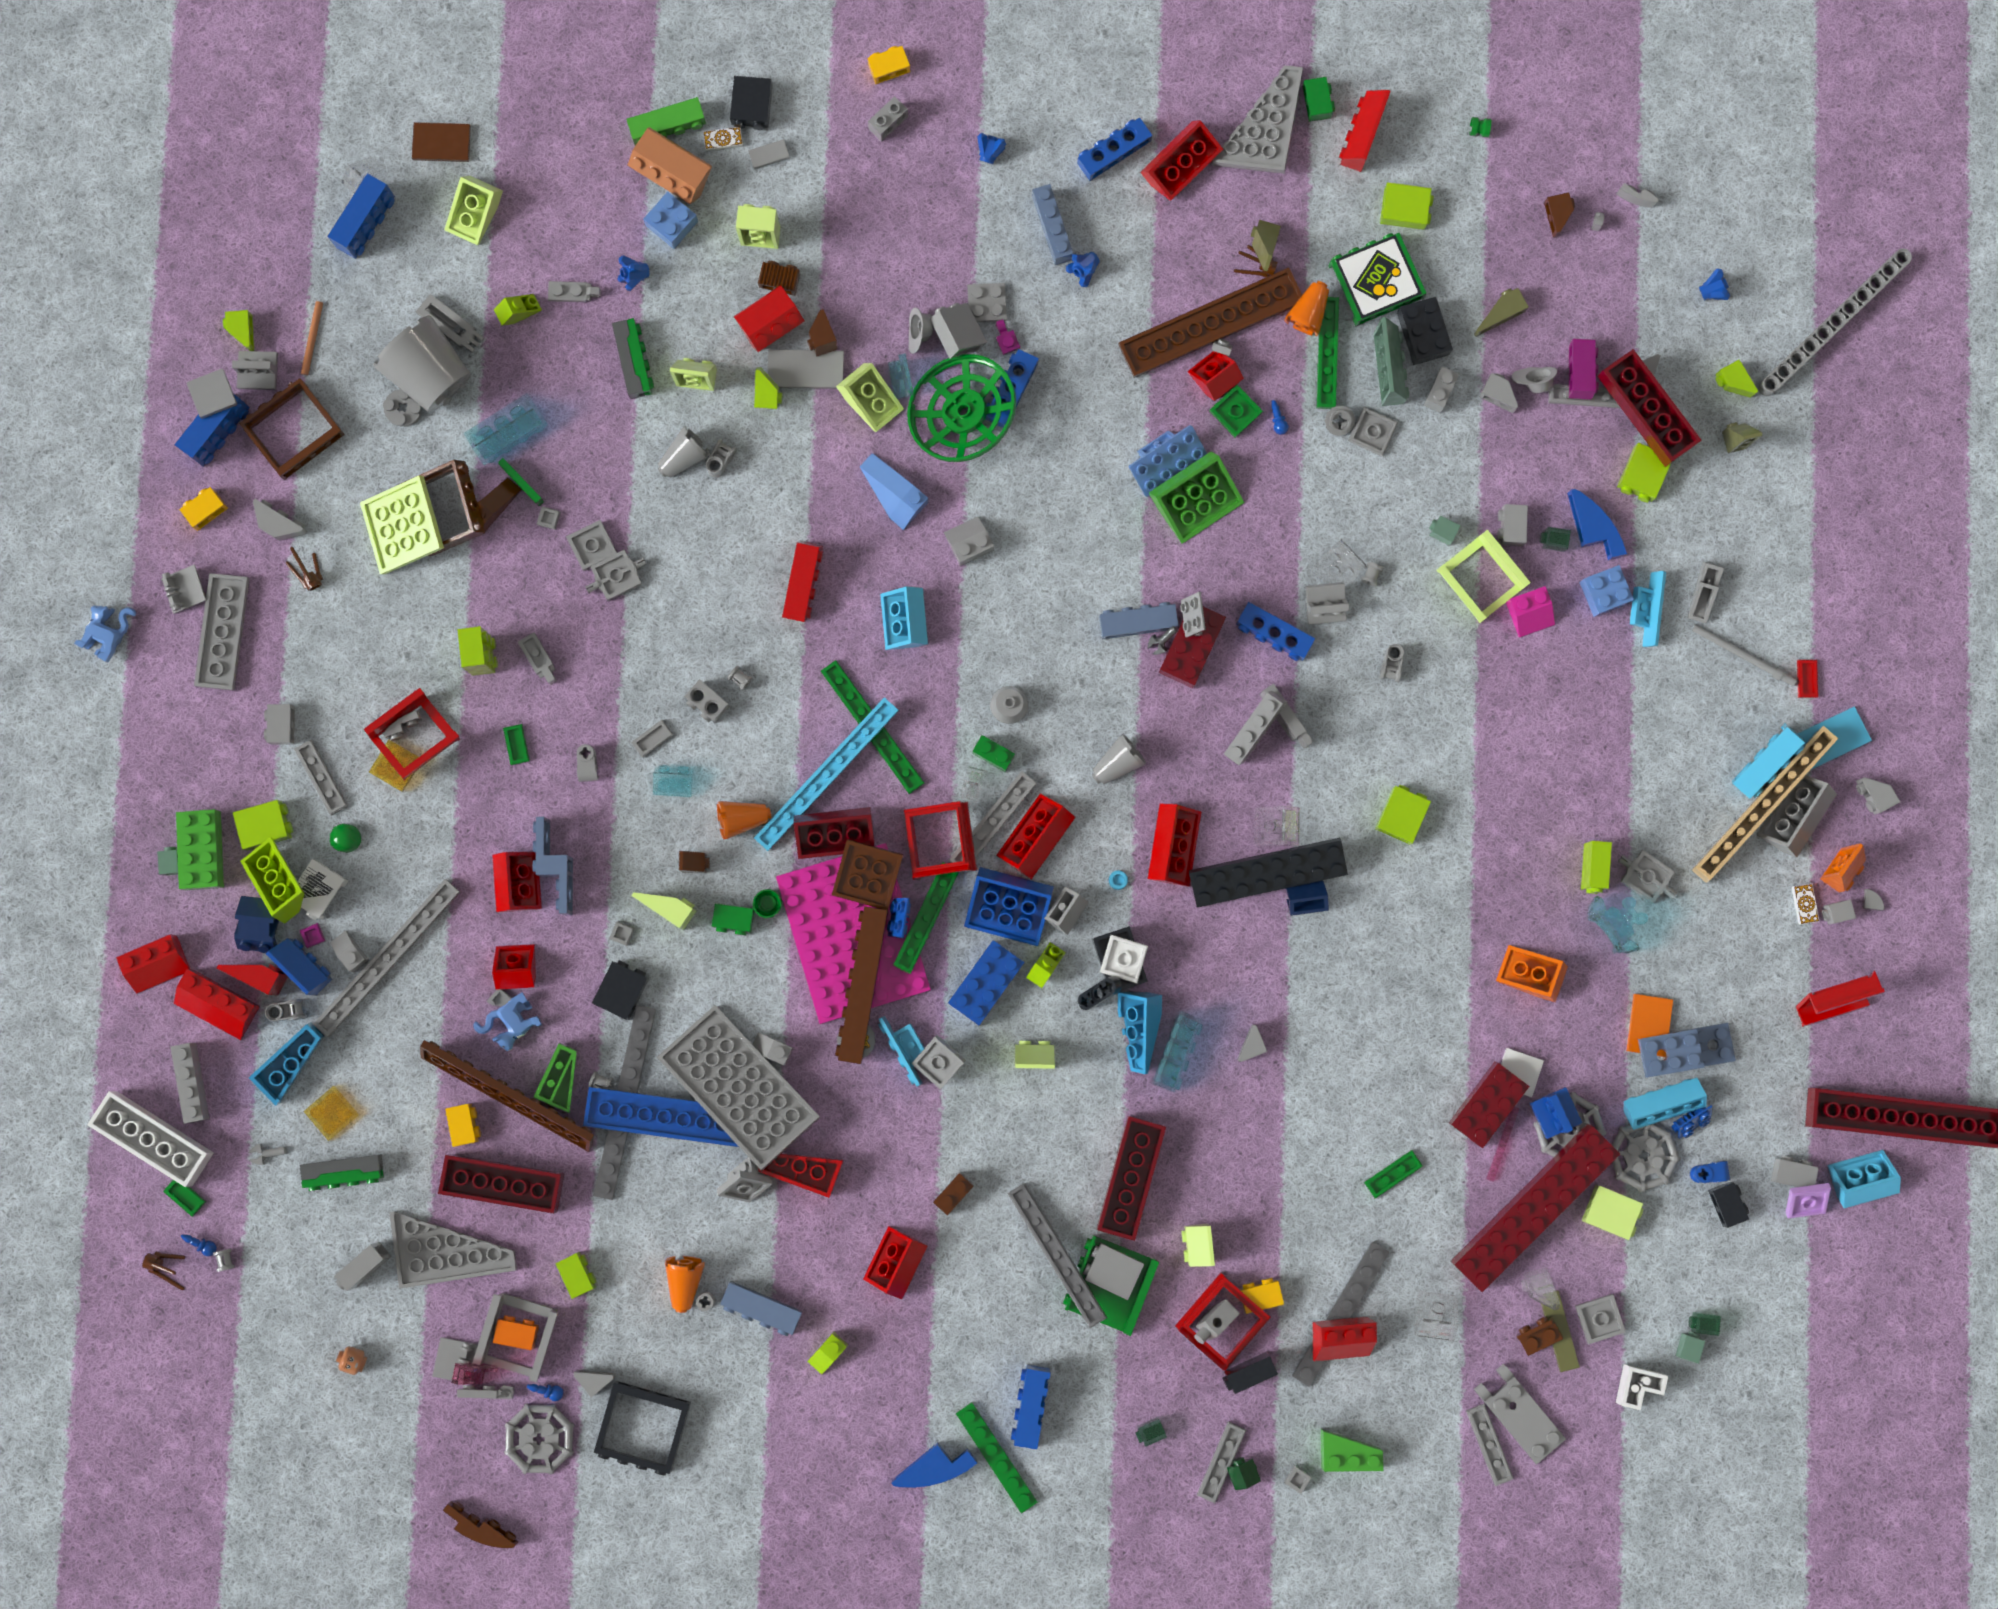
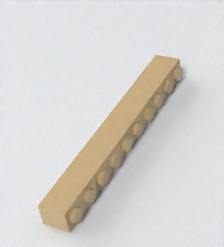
M1821 727L1804 745V749L1790 760L1791 762L1780 771L1776 778L1694 866L1692 871L1704 882L1710 881L1839 738L1826 727Z

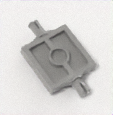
M622 550L590 566L595 576V582L585 587L588 593L599 588L604 593L607 601H610L642 585L637 569L647 565L644 558L633 562L629 559L626 551Z
M1641 850L1633 861L1624 855L1620 857L1621 859L1618 862L1627 867L1626 874L1620 881L1622 884L1651 904L1663 892L1672 899L1675 897L1677 892L1668 887L1669 881L1675 873L1673 870L1644 850Z

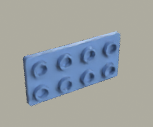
M1189 425L1177 434L1167 431L1138 450L1137 452L1141 458L1130 464L1129 469L1143 494L1148 497L1150 491L1205 456L1207 452L1193 426Z

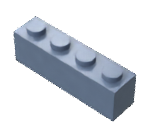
M1048 184L1032 189V198L1054 264L1058 265L1071 261L1073 251L1051 185Z
M1170 602L1160 603L1157 607L1142 605L1140 609L1134 610L1133 607L1122 608L1120 612L1105 610L1103 614L1099 615L1102 639L1168 631L1172 626H1175L1177 629L1179 627L1176 605H1171Z
M732 1281L729 1282L720 1305L724 1306L723 1310L733 1314L735 1311L742 1314V1318L749 1321L753 1319L760 1321L759 1325L769 1329L771 1326L778 1329V1333L785 1336L794 1334L803 1312Z

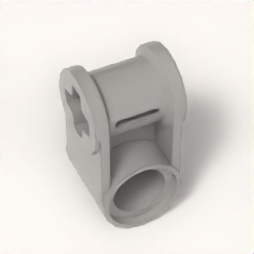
M719 439L706 462L709 475L714 478L722 476L728 464L732 461L737 448L730 447ZM719 464L720 468L718 470L710 469L712 465Z
M1393 644L1385 650L1380 670V679L1389 678L1399 682L1404 650L1401 645ZM1390 649L1398 651V658L1390 656Z
M581 745L577 749L578 781H597L599 777L596 771L598 769L596 752L590 745ZM585 749L591 752V754L587 756L588 758H585V756L582 755V753L585 752Z
M303 999L270 1004L265 1009V1016L270 1021L278 1022L304 1019L305 1015H303L302 1011ZM277 1007L280 1010V1014L277 1018H274L272 1010Z

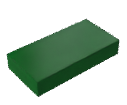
M523 724L503 728L510 765L530 762Z
M172 1180L163 1191L192 1217L207 1202L192 1188L184 1187L175 1180Z

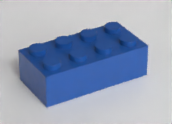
M367 173L327 236L337 249L354 259L358 255H362L365 250V243L373 238L375 227L383 222L385 218L384 213L395 202V196L388 185Z
M235 394L238 405L203 419L198 414L174 444L203 467L213 460L215 451L224 446L226 437L236 431L238 422L245 419L246 415L249 414L248 410L250 407Z
M992 940L948 1004L980 1026L1024 962Z

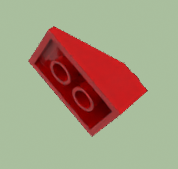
M269 964V966H217V969L268 995L278 996L288 978L276 964Z

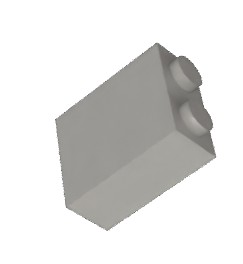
M955 303L949 308L940 307L930 318L950 359L962 354L976 352L987 343L968 303L960 305Z
M380 1242L370 1244L334 1276L337 1279V1285L346 1291L357 1288L392 1256Z
M1100 1243L1099 1246L1096 1245L1091 1254L1094 1257L1092 1263H1087L1083 1274L1086 1275L1084 1279L1128 1300L1144 1263L1103 1243Z

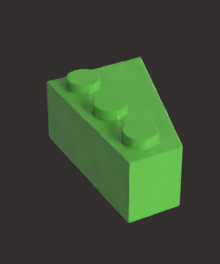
M560 1042L558 1043L534 1094V1098L570 1113L577 1050Z
M1321 1429V1468L1324 1472L1384 1471L1382 1449Z

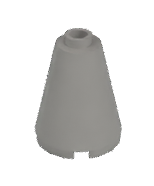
M684 426L658 462V471L664 477L668 476L671 478L707 458L711 453L708 448L704 450L702 448L703 442L691 429L687 430V427Z
M1122 734L1092 769L1094 772L1092 776L1098 784L1101 782L1103 784L1111 782L1146 764L1141 753L1132 745L1133 743L1126 735Z

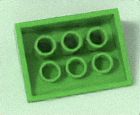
M1209 452L1149 492L1157 509L1181 544L1244 503L1219 455L1213 452Z

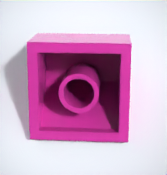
M1546 586L1510 598L1506 602L1519 638L1555 625L1553 605Z

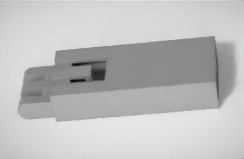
M431 294L416 311L417 315L421 318L430 315L447 338L460 348L465 347L471 353H473L474 348L470 346V343L476 347L479 345L474 338L476 337L480 341L484 339L476 332L475 327ZM457 325H459V326H461L463 329H465L466 332L464 333L461 329H458V330H457V334H456V333L453 331V329H454Z
M1274 684L1263 690L1260 694L1263 699L1267 692L1274 691L1283 698ZM1286 703L1276 719L1291 741L1297 739L1303 748H1307L1312 744V739Z

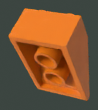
M1859 843L1841 848L1820 879L1838 892L1848 891L1854 884L1852 881L1854 877L1858 876L1865 867L1863 866L1866 861L1864 846Z
M1508 945L1496 981L1538 998L1556 1003L1568 966L1564 961Z

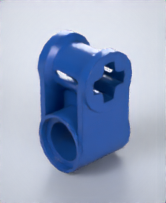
M1720 1161L1694 1166L1690 1171V1177L1696 1183L1730 1181L1728 1162ZM1704 1172V1175L1699 1177V1173Z

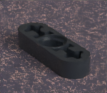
M1116 976L1105 978L1080 994L1078 997L1080 1008L1083 1010L1095 1008L1119 993L1122 988L1120 979ZM1098 988L1102 992V998H1100L1097 994Z

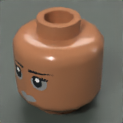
M351 1346L346 1347L344 1351L340 1350L336 1362L339 1363V1370L351 1375L362 1372L367 1357H364V1351Z

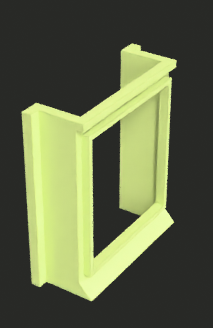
M1488 530L1436 570L1442 575L1479 623L1531 583ZM1482 546L1515 585L1483 611L1478 608L1450 573L1451 570Z

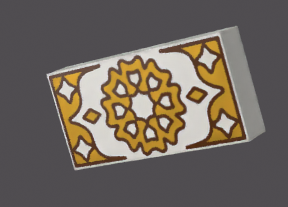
M740 127L703 131L706 151L743 147Z
M1813 884L1793 886L1792 891L1799 925L1819 922Z

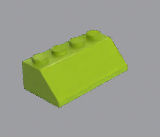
M270 837L240 862L271 916L285 924L300 912L304 892L273 838Z

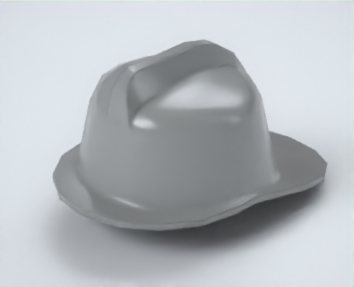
M913 308L909 317V351L912 354L919 350L921 342L931 338L934 329L930 320L932 315L921 313L919 308Z
M1529 367L1515 371L1512 374V380L1518 384H1526L1533 393L1548 392L1554 389L1553 378L1557 375V369L1553 367Z

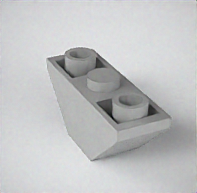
M254 499L253 505L258 528L279 541L306 535L307 531L303 528V523L296 519L292 522L287 518L288 514L280 509L277 512L271 509L273 505L263 499L261 502Z

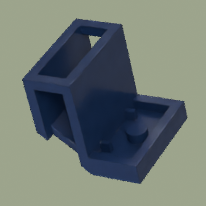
M1324 881L1286 888L1288 895L1286 900L1290 916L1329 911L1328 893Z
M241 896L235 913V919L239 920L234 933L237 949L267 953L277 945L275 934L279 920L271 916L262 898Z

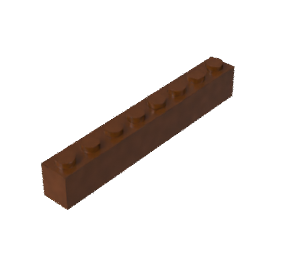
M864 906V911L860 910L858 922L862 923L861 929H857L855 936L858 946L857 949H853L852 960H855L854 968H850L848 979L852 980L851 987H847L845 994L848 1004L843 1007L842 1018H845L844 1026L840 1025L838 1037H842L841 1045H837L835 1056H838V1061L862 1064L888 914L887 910Z

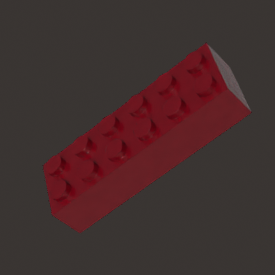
M1634 349L1609 365L1597 376L1665 467L1702 441Z
M1127 1116L1096 1227L1098 1231L1135 1241L1165 1134V1126Z
M447 1154L444 1158L438 1194L554 1214L558 1212L565 1173Z

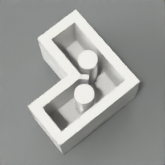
M1624 1364L1616 1403L1621 1406L1641 1410L1645 1391L1660 1395L1665 1394L1668 1376L1663 1373Z

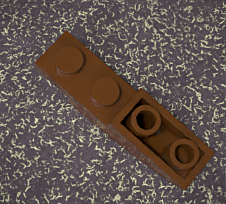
M450 1501L443 1509L445 1513L458 1522L454 1530L473 1541L497 1548H514L518 1544L516 1535L511 1531L507 1530L505 1532L500 1528L501 1524L498 1521L487 1518L481 1524L478 1516L473 1513L470 1515L466 1513L464 1506L457 1501L454 1503Z

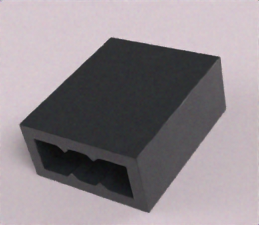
M734 76L730 112L731 125L744 129L745 126L753 127L755 130L769 128L773 87L771 79Z
M618 960L617 963L612 961L592 1004L625 1020H629L649 978L645 977L646 972L637 968L635 971L628 969L629 964Z
M1264 1352L1223 1371L1225 1376L1222 1379L1226 1388L1237 1394L1278 1375L1271 1357Z

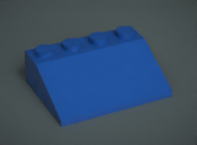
M980 867L964 927L1038 946L1054 886Z

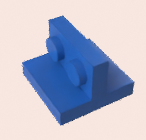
M1566 1087L1530 1102L1546 1139L1560 1133L1573 1131V1127L1583 1123Z

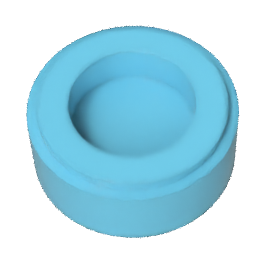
M1114 871L1109 876V884L1113 889L1121 890L1128 883V877L1123 871Z

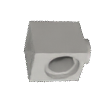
M1851 900L1823 906L1822 916L1828 922V925L1856 918Z

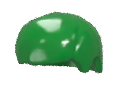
M339 824L333 827L329 836V842L333 849L350 853L359 847L361 833L353 825Z
M771 889L761 890L753 899L754 911L758 916L765 919L775 917L782 908L781 896Z

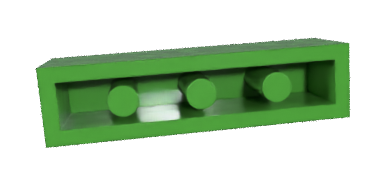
M698 97L626 119L635 145L648 127L667 138L671 134L681 135L685 133V130L691 128L693 130L700 129L706 124Z

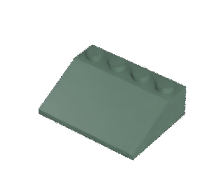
M1382 317L1373 333L1382 406L1405 404L1407 398H1409V388L1405 387L1407 371L1403 369L1405 353L1404 350L1401 351L1400 345L1403 342V336L1396 324L1388 318Z

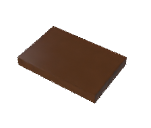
M414 122L412 160L469 162L470 124Z

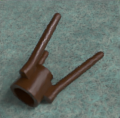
M1247 245V248L1255 253L1253 247ZM1243 251L1238 252L1240 255L1260 263L1257 257ZM1272 258L1268 271H1264L1260 263L1259 269L1262 271L1234 269V272L1259 275L1266 278L1267 275L1274 274L1278 262Z
M290 547L293 556L304 573L303 578L288 561L285 564L302 583L304 589L307 588L308 591H312L320 587L323 577L320 573L316 554L312 553L316 574H314L313 571L308 572L294 547Z
M157 1251L155 1254L148 1253L143 1260L142 1267L148 1269L149 1273L157 1275L183 1291L185 1289L183 1286L162 1274L159 1270L175 1275L176 1271L163 1266L161 1258L185 1259L186 1256L164 1254Z

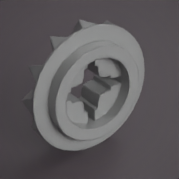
M1339 405L1332 407L1327 412L1324 421L1330 433L1342 436L1352 430L1355 417L1351 409ZM1340 414L1341 418L1347 421L1340 422V425L1338 426V423L1334 422L1333 420L1338 419V415Z

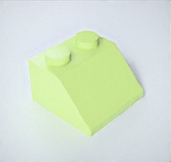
M1209 1224L1184 1226L1185 1230L1181 1231L1182 1242H1186L1187 1250H1183L1184 1261L1188 1262L1190 1267L1215 1266L1211 1226Z

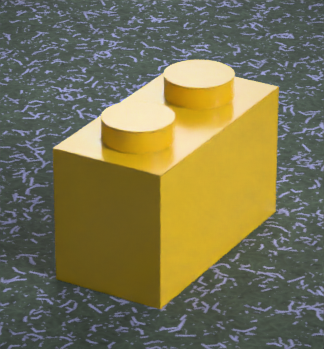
M893 46L885 52H876L867 58L875 84L910 73V64L903 46Z
M209 487L202 489L193 500L186 501L179 510L190 525L198 531L226 511L228 507L217 492Z
M472 1103L446 1108L452 1147L479 1142L478 1138L481 1137L480 1127L476 1126L475 1118H477L476 1107H472Z
M1273 1277L1261 1280L1262 1283L1254 1285V1282L1243 1284V1288L1239 1289L1262 1310L1284 1305L1279 1281L1273 1280ZM1243 1304L1244 1312L1246 1314L1252 1313V1311Z

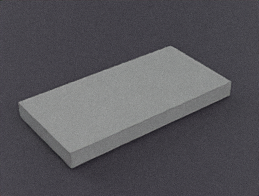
M768 350V375L780 388L837 389L836 386L843 381L844 351H832L816 357L814 350Z

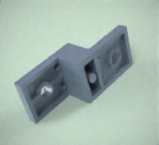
M544 816L536 817V821L533 822V832L536 833V841H533V852H536V860H533V872H536V875L540 877H559V879H556V890L559 891V898L556 899V910H559V914L571 916L573 915V858L568 855H550V820Z
M1728 1023L1638 1039L1645 1078L1736 1061ZM1712 1039L1717 1042V1048L1714 1051L1709 1050L1707 1046L1708 1042ZM1660 1049L1666 1052V1058L1662 1061L1657 1058V1052Z

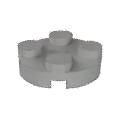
M401 389L390 393L383 402L385 416L396 426H411L421 416L422 407ZM400 404L408 405L406 407V412L398 411L400 409Z

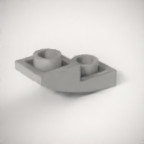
M1626 183L1616 193V195L1630 203L1653 208L1659 200L1652 191L1644 188L1639 194L1633 186Z
M411 712L395 721L383 733L384 737L391 739V741L401 739L402 735L406 734L404 726L407 725L408 728L418 725V721L422 720L420 712Z

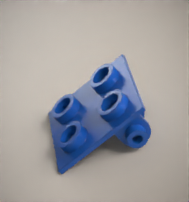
M894 898L890 905L891 918L887 924L888 936L904 938V935L907 934L908 925L905 924H908L906 918H909L907 914H910V898Z
M1710 1105L1707 1108L1703 1107L1688 1112L1687 1114L1691 1119L1683 1115L1684 1120L1681 1117L1674 1121L1671 1128L1675 1133L1678 1131V1138H1688L1695 1132L1694 1129L1699 1126L1703 1128L1711 1122L1713 1106Z

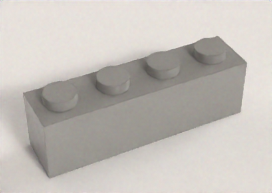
M1274 691L1267 692L1224 755L1238 765L1245 763L1288 701Z
M186 1043L171 1046L183 1122L186 1124L208 1120L209 1113L196 1043Z

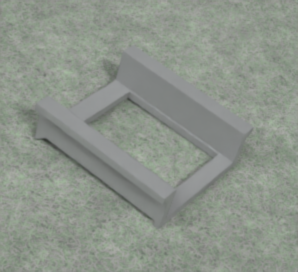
M505 1293L494 1294L473 1363L477 1365L487 1363L529 1376L530 1381L537 1382L557 1319L558 1309ZM503 1304L548 1318L533 1369L488 1355Z

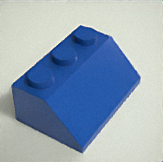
M287 938L266 953L306 995L316 996L332 980L329 976L331 972L323 965L320 967L316 963L317 958L310 952L306 953L302 949L304 945L296 938L294 940Z

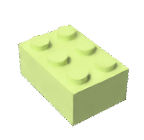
M751 204L738 206L736 230L741 246L778 249L781 227L776 209L771 206L759 208Z

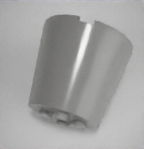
M428 315L417 320L418 325L414 328L408 326L398 334L377 356L380 360L379 362L375 361L373 367L426 411L432 412L442 405H447L452 400L451 397L462 391L471 374L437 323Z

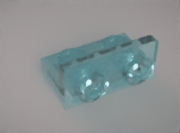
M906 353L898 355L899 360L888 362L893 391L897 399L914 395Z
M660 765L656 767L653 772V795L691 797L694 769H689L686 766L670 768L667 765Z

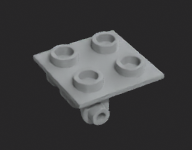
M195 565L173 574H162L163 578H161V581H163L173 614L206 601Z
M1197 592L1181 600L1180 609L1183 613V630L1186 638L1194 634L1195 636H1201L1205 630L1201 592Z
M441 1337L432 1377L456 1381L455 1383L471 1384L475 1368L473 1360L478 1344Z

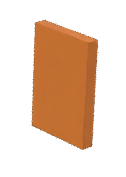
M1640 994L1633 995L1626 1051L1640 1053L1638 1039L1669 1034L1673 1006L1672 999ZM1660 1049L1657 1052V1056L1666 1057V1052Z

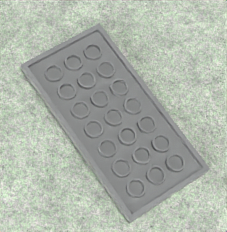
M716 1005L657 1056V1059L761 1171L820 1118Z

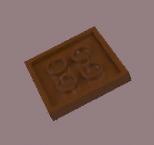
M847 839L832 896L888 911L903 854Z

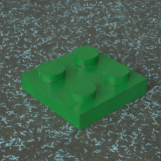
M1238 385L1232 388L1209 410L1234 438L1263 413L1260 407Z

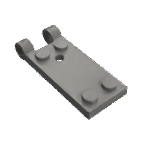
M1502 1364L1496 1369V1372L1506 1384L1493 1395L1482 1383L1475 1387L1474 1391L1537 1465L1566 1438L1522 1387L1511 1371ZM1511 1402L1516 1403L1515 1409H1510L1509 1404Z

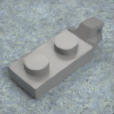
M549 281L548 301L586 302L591 301V297H601L600 287H591L590 283Z
M532 633L518 641L535 673L540 678L545 676L550 685L555 683L557 680L552 672L556 669L537 635Z
M463 1385V1389H457V1396L459 1398L513 1399L514 1387L503 1385L500 1389L495 1390V1386H483V1390H475L474 1385Z

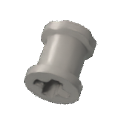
M1368 562L1365 576L1361 578V581L1376 587L1378 584L1376 581L1384 568L1376 563Z
M738 665L727 677L728 680H732L739 685L742 691L753 679L741 671Z
M594 1071L588 1087L610 1089L613 1078H606L599 1075L597 1071Z
M231 1249L213 1253L218 1264L217 1272L235 1268L231 1261Z
M703 1292L696 1299V1305L702 1311L709 1310L715 1304V1297L710 1292ZM707 1296L708 1301H711V1303L704 1306V1302L701 1299Z

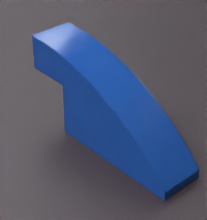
M1571 489L1567 494L1581 548L1604 543L1608 560L1624 557L1627 552L1623 540L1611 519L1593 500L1580 491Z
M937 1442L891 1481V1484L895 1487L909 1488L940 1484L965 1473L975 1466L978 1461L968 1448L952 1461Z

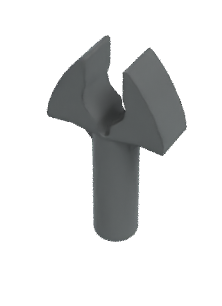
M1172 626L1160 638H1157L1155 634L1150 637L1148 649L1154 644L1159 643L1158 650L1153 655L1162 654L1168 650L1165 647V643L1178 632V629Z

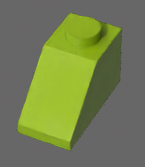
M248 310L225 312V318H223L224 329L249 351H254L252 314Z
M1740 359L1720 369L1715 374L1716 383L1719 387H1723L1725 391L1749 398L1759 392Z
M757 367L755 371L754 408L777 409L779 404H782L783 394L779 393L780 387L762 367Z
M833 1331L807 1362L819 1373L823 1374L846 1349L848 1344Z

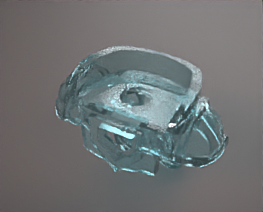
M1595 896L1588 907L1586 919L1596 923L1608 936L1614 946L1612 952L1614 954H1629L1640 950L1639 945L1629 938L1634 935L1632 925L1635 923L1637 925L1645 924L1648 921V915L1643 912H1636L1634 909L1636 900L1633 897H1626L1622 900L1623 908L1620 910L1613 906L1606 910L1603 899Z

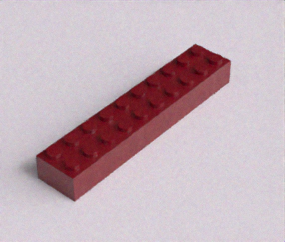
M1808 1088L1805 1127L1998 1149V1109Z
M1586 1124L1450 1262L1479 1291L1483 1292L1620 1153L1592 1125Z

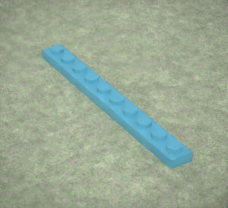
M884 697L761 829L754 839L767 851H770L794 825V815H803L899 710Z

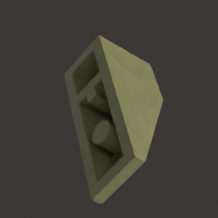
M1259 219L1258 226H1253L1250 237L1254 238L1252 247L1263 270L1268 271L1281 226Z
M1510 288L1501 293L1500 299L1474 333L1476 337L1526 312L1529 306L1519 288L1514 290Z
M1738 422L1727 425V428L1722 431L1728 453L1747 449L1763 436L1761 431L1745 423L1738 425Z

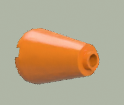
M1321 281L1313 282L1286 315L1284 321L1287 324L1289 322L1293 323V328L1312 336L1315 333V336H1318L1329 294L1328 285Z
M719 801L717 804V817L721 828H723L720 829L723 840L768 823V819H771L770 808H766L765 804Z
M672 1256L665 1260L672 1308L676 1309V1312L685 1313L692 1308L705 1262H702L700 1258L683 1256L684 1259L675 1260L676 1256Z

